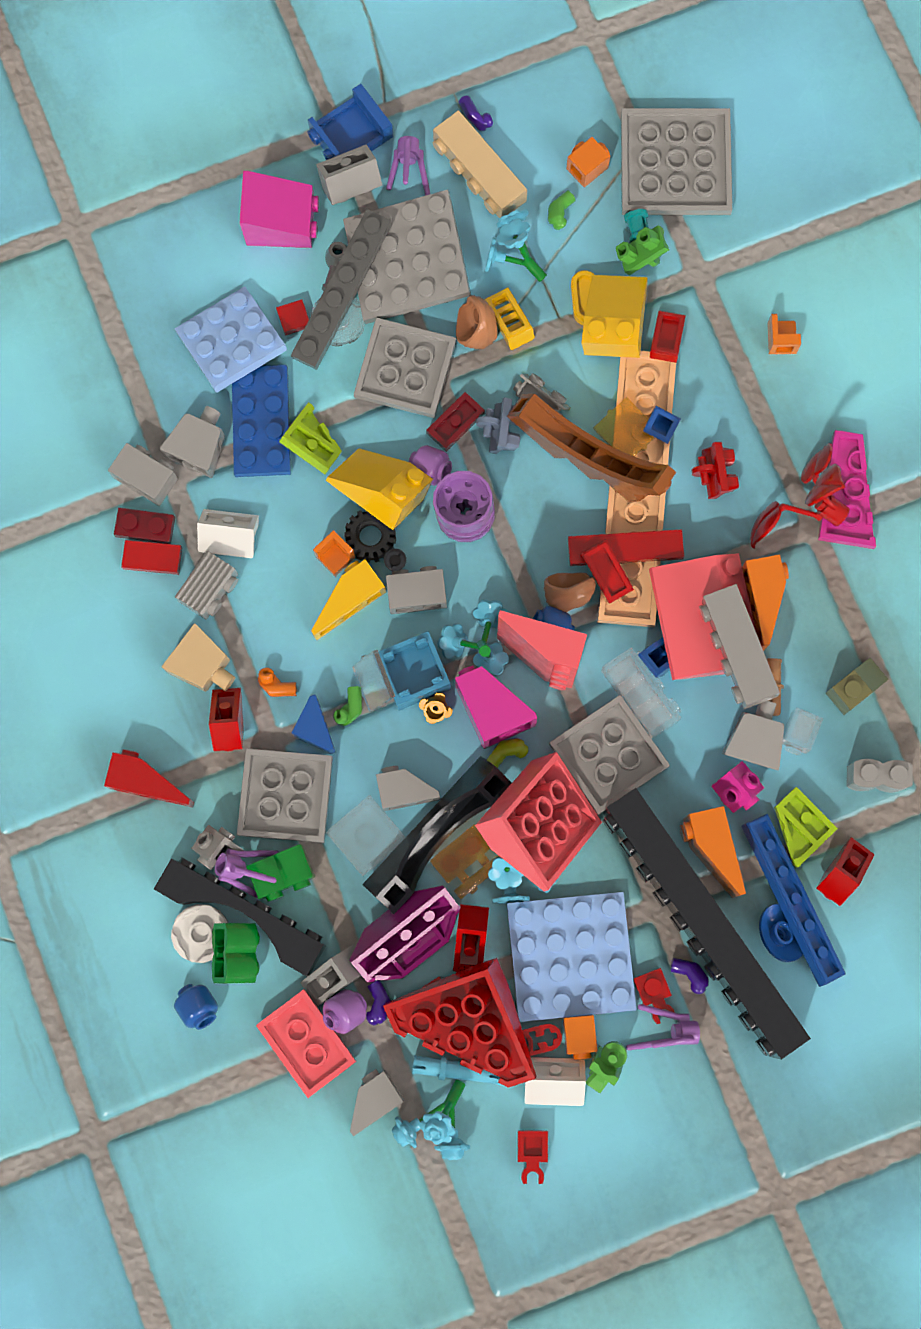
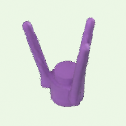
M403 136L398 139V148L394 150V158L386 186L387 190L392 189L399 161L403 164V184L406 185L409 178V166L415 164L417 160L425 196L430 195L423 160L424 151L419 149V140L416 137Z
M228 849L226 853H221L217 858L215 873L219 876L218 879L220 881L228 882L249 895L258 898L255 890L236 879L242 878L243 875L271 883H276L277 879L246 869V863L240 857H269L279 853V851H236Z
M639 1004L637 1006L639 1010L678 1020V1022L671 1026L672 1038L629 1044L626 1046V1050L698 1044L700 1040L699 1024L696 1020L690 1021L689 1014H678Z

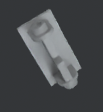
M534 373L530 376L528 374H521L520 377L525 381L523 383L519 381L513 388L516 396L519 398L522 394L535 393L562 416L563 414L560 413L562 409L570 410V407L565 404L567 399L556 390H553L551 393L543 387L545 382Z

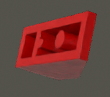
M122 749L121 754L112 753L104 784L105 787L111 790L193 808L194 801L147 762L138 758L139 753Z

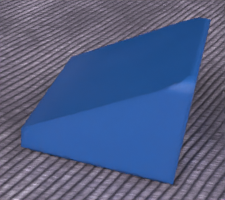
M655 406L643 432L668 444L681 418Z

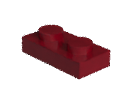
M464 392L426 429V434L447 452L477 422V418L485 414V410Z
M118 508L114 536L117 538L171 544L175 516L172 514Z

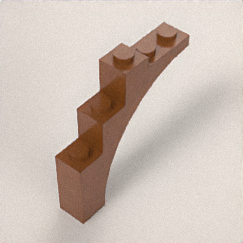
M535 393L522 394L507 415L512 422L554 458H567L588 478L604 480L627 501H641L648 495L660 496L670 488L671 479L676 474V471L669 465L639 459L602 442L567 420Z

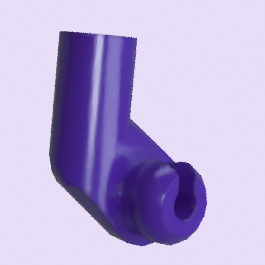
M466 95L459 99V106L465 117L477 130L486 131V128L492 127L493 120L489 113L480 115L470 96Z
M678 958L672 959L670 972L687 975L691 982V991L695 994H703L709 985V979L701 966L692 961Z
M377 980L367 986L374 998V1003L371 1010L366 1013V1019L373 1026L382 1024L387 1019L383 1005L391 1001L381 980Z

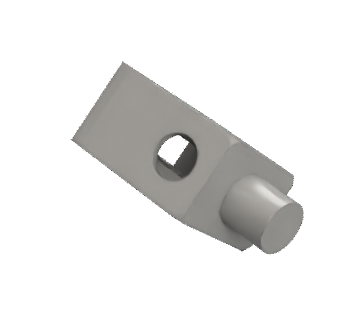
M205 406L200 418L186 413L162 444L160 450L164 457L212 478L225 439L222 429L215 426L221 413L209 406Z
M766 701L758 704L755 715L742 712L722 754L779 770L784 724L772 720L776 703Z

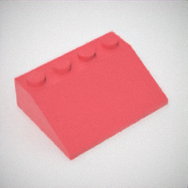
M739 553L713 555L651 567L649 573L672 680L725 674L720 660L724 659L720 648H714L710 633L714 631L710 621L704 622L699 606L703 605V596L737 584L756 631Z
M500 610L497 639L540 678L550 682V687L558 690H565L566 687L572 688L587 634Z
M554 752L532 760L475 826L492 851L540 889L548 891L602 821L558 753Z

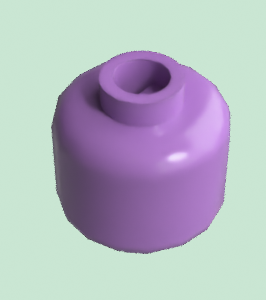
M428 445L420 447L417 452L414 451L409 458L410 463L433 479L432 486L438 485L452 470V462L449 461L448 454Z
M344 989L326 1000L323 1005L324 1024L327 1028L337 1033L345 1034L364 1022L367 1010L366 1001L361 994L352 990Z

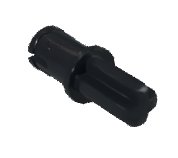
M390 549L384 556L385 566L392 571L401 570L406 564L405 553L400 549Z

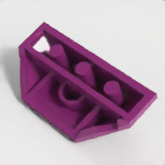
M443 885L414 891L395 914L387 910L363 930L349 961L366 982L404 978L449 942L460 907Z

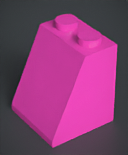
M243 171L240 226L246 245L312 248V238H317L318 232L317 221H313L314 212H319V196H314L313 186L256 172Z
M473 665L458 672L459 676L455 678L456 689L483 749L536 726V713L482 666L475 669Z

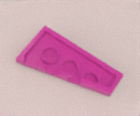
M835 430L831 443L833 452L828 467L833 464L840 466L845 488L832 495L849 507L850 511L846 519L839 526H834L822 518L818 540L875 549L876 540L872 527L873 515L870 510L869 484H867V464L863 434Z

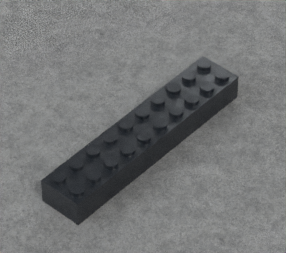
M634 788L609 805L603 812L605 816L602 820L611 834L616 832L622 840L619 843L620 848L628 858L633 856L639 865L636 867V871L645 883L647 881L651 882L655 888V891L652 893L657 902L662 907L667 905L673 914L669 918L679 932L681 930L685 931L689 937L686 943L695 956L703 957L707 963L703 967L713 981L717 980L724 988L721 994L730 1006H736L741 1012L738 1018L746 1030L754 1031L759 1038L755 1043L765 1056L768 1055L769 1057L782 1060L811 1039L637 788Z

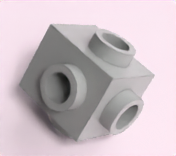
M210 825L197 837L195 844L191 848L200 855L197 861L210 870L215 866L219 855L226 853L228 849L244 851L232 842L235 838L233 834L223 827L217 831Z

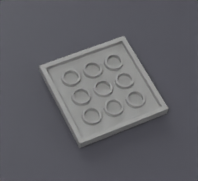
M622 108V215L636 209H646L648 215H731L730 108Z
M448 189L372 211L391 220L392 226L358 290L362 317L366 324L375 322L376 317L387 319L471 296ZM364 213L343 219L348 244Z

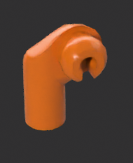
M263 668L259 671L258 683L269 696H297L296 682H281L270 668Z

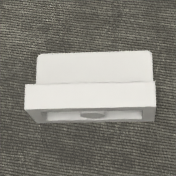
M203 509L197 523L198 551L253 558L254 537L259 526V515Z
M531 1057L537 1077L534 1080L525 1082V1104L584 1105L586 1085L585 1059Z

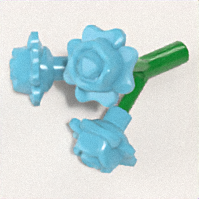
M456 1079L445 1101L429 1113L424 1114L419 1120L415 1118L408 1122L397 1116L395 1118L396 1125L393 1127L392 1133L398 1144H401L402 1147L410 1144L415 1149L417 1147L415 1140L417 1138L416 1132L422 1129L424 1138L437 1145L434 1146V1149L441 1151L443 1159H461L464 1156V1151L470 1149V1145L463 1143L458 1138V1129H455V1106L466 1086L465 1083Z

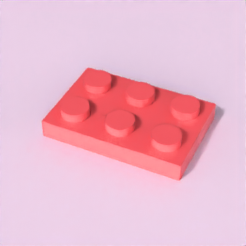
M305 989L256 1025L307 1098L311 1097L357 1062L334 1030L327 1028L324 1024L322 1012Z

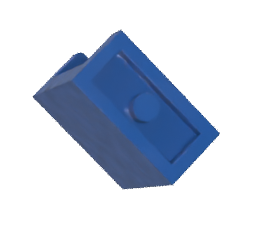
M362 84L352 89L353 97L318 121H315L313 117L308 119L309 130L307 133L315 145L320 144L323 148V155L326 160L363 145H367L372 152L393 138L391 122Z

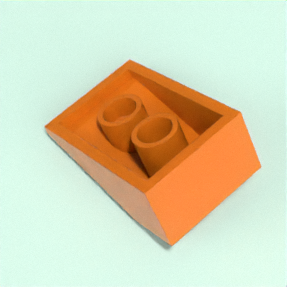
M780 555L747 560L742 566L756 633L763 651L770 645L786 579L789 578L787 564L785 562L782 563Z
M724 806L687 815L683 819V825H680L683 842L688 841L690 849L732 898L746 894Z

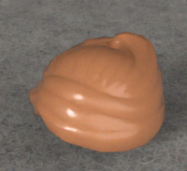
M475 295L467 298V302L459 308L457 314L456 339L458 343L465 347L481 350L491 345L497 339L495 313L483 298Z
M581 572L550 575L544 580L546 603L564 612L584 606L590 601L595 592V579L587 573Z

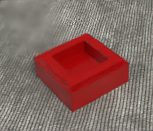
M302 299L276 307L285 336L305 329L309 318Z

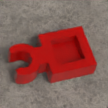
M661 968L633 978L643 1005L652 1004L653 1007L674 1012V1009L666 1004L664 1000L672 996ZM651 1013L653 1021L656 1024H660L658 1015Z
M518 1130V1162H526V1167L521 1173L523 1184H527V1175L530 1172L538 1174L539 1184L544 1182V1173L539 1167V1162H548L547 1130Z

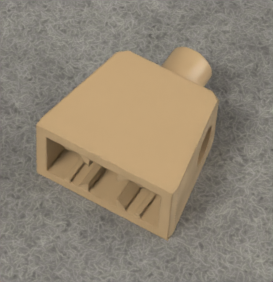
M195 623L162 665V668L168 674L205 692L209 690L213 683L226 691L235 680V676L224 669L230 659Z

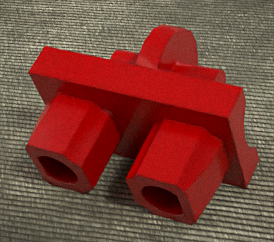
M713 442L711 447L703 449L702 456L698 457L699 466L691 469L692 476L701 477V484L707 485L708 499H717L721 495L733 492L739 488L738 476L736 474H726V467L734 464V450L723 448L722 442Z

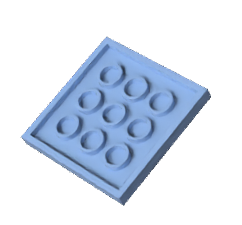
M623 892L507 903L517 1010L520 1022L637 1010Z

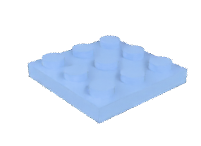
M245 286L175 328L177 335L216 393L287 351L286 345Z

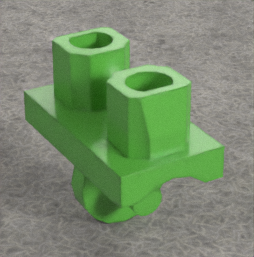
M657 225L653 229L645 227L638 232L637 239L630 244L623 241L616 246L618 259L622 262L624 272L630 276L647 264L652 267L660 264L659 257L669 251V247L664 239V230L661 226Z
M617 1041L608 1042L604 1047L599 1046L598 1052L594 1053L589 1066L590 1076L587 1078L586 1084L598 1093L603 1091L608 1082L613 1086L617 1083L623 1065L626 1062L627 1050L622 1043Z

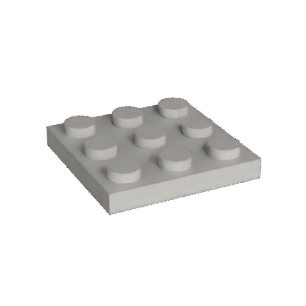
M376 317L354 391V398L435 418L456 345V338Z
M621 695L549 742L550 747L554 752L558 753L597 815L604 812L609 805L634 788H639L670 766Z
M246 749L237 835L325 843L333 756Z

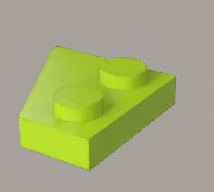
M308 402L279 442L320 472L326 474L342 450L336 441L331 438L324 422L321 424L318 422L313 414L315 408Z
M797 787L790 791L774 807L792 863L796 868L838 829Z

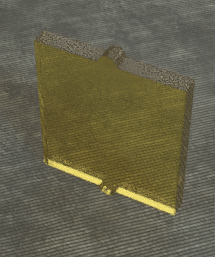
M627 397L613 410L609 409L607 415L593 427L608 445L634 457L641 450L645 451L647 445L655 438L643 432L648 418Z

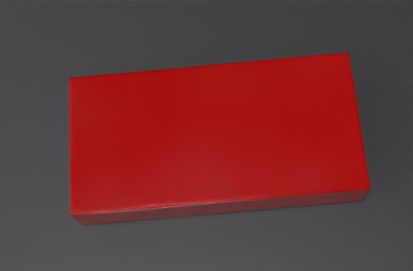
M658 311L649 358L677 363L686 315Z
M606 539L581 553L609 604L634 590Z
M125 540L121 568L123 570L179 575L182 546Z

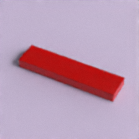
M682 529L568 536L570 566L587 565L581 553L605 539L619 563L684 559Z

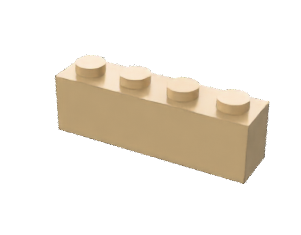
M459 110L433 129L434 141L432 143L435 150L441 156L445 155L450 160V166L457 175H463L471 192L474 195L479 194L484 200V205L489 213L492 215L496 214L501 218L515 211L527 201L526 187Z

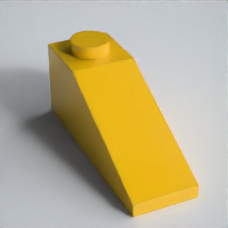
M366 560L360 563L355 561L345 568L344 571L346 573L339 579L311 630L316 640L386 593L384 584Z

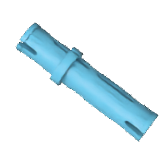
M414 1055L412 1074L437 1076L438 1080L452 1078L501 1085L498 1083L500 1077L484 1069L479 1074L460 1065L461 1061L447 1060L446 1056H441V1059Z

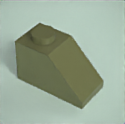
M869 658L827 691L826 695L845 715L889 679L874 661Z

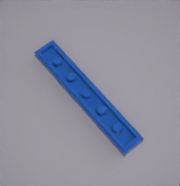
M765 814L742 825L745 836L818 986H824L845 975L846 973L769 815Z

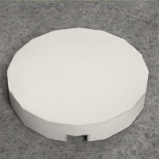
M197 904L188 907L177 915L171 932L174 949L182 958L191 962L206 963L212 961L214 955L212 947L214 923H228V920L220 910L210 905Z

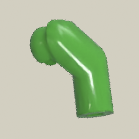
M569 190L549 205L548 222L553 225L555 230H560L566 226L567 220L564 218L565 209L576 201L574 195Z
M359 686L347 687L348 702L333 714L334 721L341 726L349 725L361 715L362 692Z

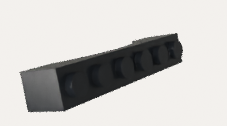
M480 756L362 885L395 914L414 893L425 866L441 844L467 820L481 811L490 808L512 782L495 765Z
M181 857L179 862L172 858L170 859L154 887L155 891L181 905L217 903L241 911L254 920L268 935L277 951L280 962L305 976L311 974L326 947L325 944L320 942L323 938L321 935L310 929H307L305 933L296 929V921L283 914L280 919L270 914L271 907L259 900L252 904L244 899L247 895L245 892L234 886H231L229 890L219 885L221 881L218 877L207 871L204 876L194 871L197 865Z

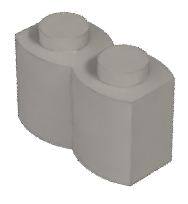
M861 759L847 766V787L855 791H869L877 788L883 792L893 793L913 785V765L906 761L891 760L881 763L874 759Z

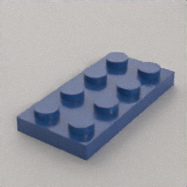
M287 365L260 366L232 383L235 477L291 475L290 449L279 442L290 427Z

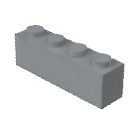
M737 584L703 596V605L699 606L704 622L710 621L714 631L710 633L714 648H720L724 659L720 660L726 677L731 675L735 686L731 687L736 703H742L743 708L747 709L778 697L780 694Z

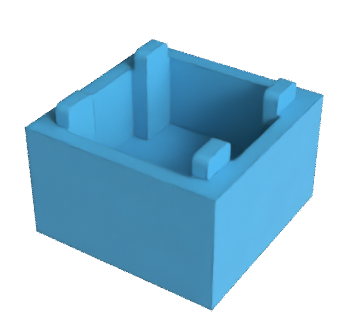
M429 631L375 653L398 711L419 703L423 698H431L436 692L443 693L451 689V683Z

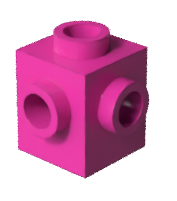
M743 761L711 786L719 795L723 804L733 813L742 806L745 810H748L760 800L756 795L765 788L760 783L757 775L751 772Z

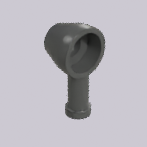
M342 242L332 243L326 251L325 260L329 271L325 284L322 286L323 291L347 248V245ZM336 250L343 251L339 255L334 254Z

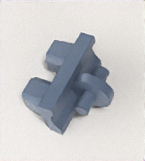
M504 397L501 403L495 404L494 409H486V415L477 418L476 425L484 429L483 437L490 438V453L497 454L502 450L514 451L519 447L520 434L508 432L509 424L516 425L507 417L514 407L512 399Z

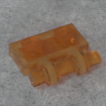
M474 824L433 857L430 863L447 884L458 877L462 884L454 892L461 900L470 893L472 895L478 890L477 886L489 877L488 871L492 867L493 859L489 860L485 856L490 847ZM478 860L482 868L469 878L465 870Z

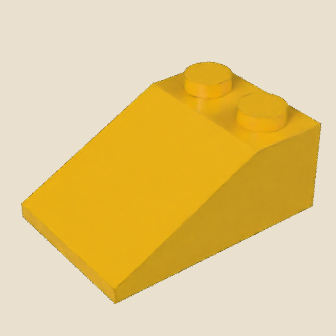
M592 275L581 342L584 355L640 358L647 277Z
M358 448L327 477L326 481L394 530L424 500L433 479L410 462Z

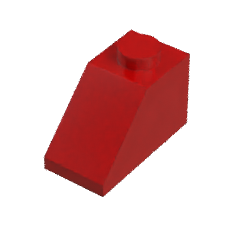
M229 688L226 691L223 689L212 690L209 729L213 751H233L243 748L244 726L241 688Z
M850 837L823 874L816 889L823 893L827 899L841 906L860 885L875 854Z
M460 904L453 965L454 972L462 971L484 961L489 907Z

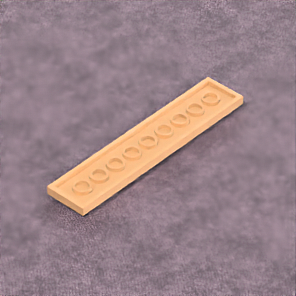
M640 351V358L620 357L612 447L642 460L668 465L670 441L667 444L643 432V429L655 406L672 414L676 363L649 358V351ZM609 485L605 534L663 531L666 492L660 496L648 495L641 501H627ZM660 561L620 563L634 590L609 604L600 589L598 622L654 628L657 606L649 569L660 566Z

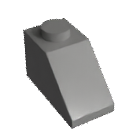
M398 766L382 768L381 774H376L383 811L440 800L439 791L406 769L399 770Z
M354 944L329 959L300 982L317 1006L361 976L349 961L356 947Z
M377 1069L361 1079L364 1085L358 1089L350 1129L353 1136L404 1102V1098L386 1070L379 1074Z

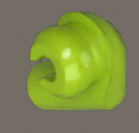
M519 738L503 740L498 743L486 760L498 768L506 756L515 755L516 757L524 758L528 754L529 748Z

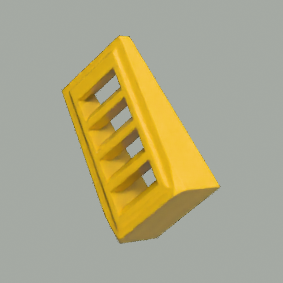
M508 287L484 299L492 307L497 327L510 350H514L535 338L530 322ZM509 301L508 304L496 310V306ZM514 310V312H512V313H510L509 315H507V316L501 318L502 315H504V314H506V313H508V312ZM519 320V322H517V323H515V324H513V325H511V326H509V327H506L507 325H509V324H511V323H513V322Z

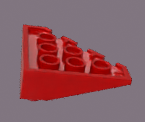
M497 958L466 968L383 1005L394 1033L404 1038L409 1033L424 1040L423 1047L442 1056L445 1051L462 1059L460 1065L479 1074L484 1069L500 1077L498 1083L508 1088L534 1080L537 1077L508 982Z

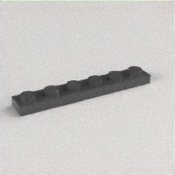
M366 209L291 354L293 359L316 370L318 369L392 226L391 220Z

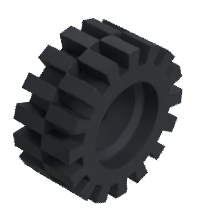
M361 510L357 511V515L355 517L352 515L349 518L350 522L346 523V532H344L346 543L353 549L356 559L360 561L364 559L368 563H370V560H374L375 563L380 562L379 559L384 558L386 552L393 549L394 544H396L395 529L392 530L368 511L363 513ZM367 526L377 527L382 534L380 541L372 546L363 544L360 540V532L363 528Z

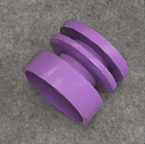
M456 471L446 475L438 483L433 493V506L440 529L448 538L458 542H472L482 538L490 531L495 520L493 494L489 484L480 475L471 471ZM465 508L470 509V511H467L465 515L461 514V512H464Z

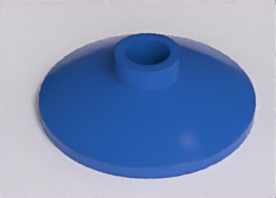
M779 904L767 907L762 912L759 920V933L765 948L774 958L782 962L798 960L803 953Z

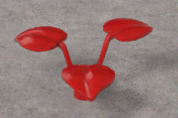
M828 443L809 460L801 474V481L804 484L811 480L815 483V486L806 497L805 504L809 507L815 504L814 508L817 509V512L787 504L779 505L777 501L771 503L761 512L753 525L750 537L753 549L775 527L780 519L781 512L784 510L814 517L818 521L824 518L834 526H839L846 519L850 508L832 495L845 488L840 466L833 464L826 469L833 452L831 443Z

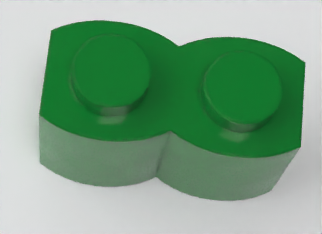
M302 844L246 866L248 870L266 874L277 879L276 883L251 878L258 899L266 898L267 902L283 897L282 891L293 887L294 891L306 888L311 885L309 880L315 878Z
M214 923L212 931V947L214 952L212 959L213 983H255L259 973V963L255 952L260 940L256 923Z

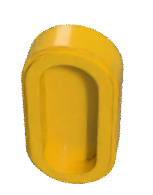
M587 270L577 272L571 280L573 316L581 325L584 323L592 275H595Z

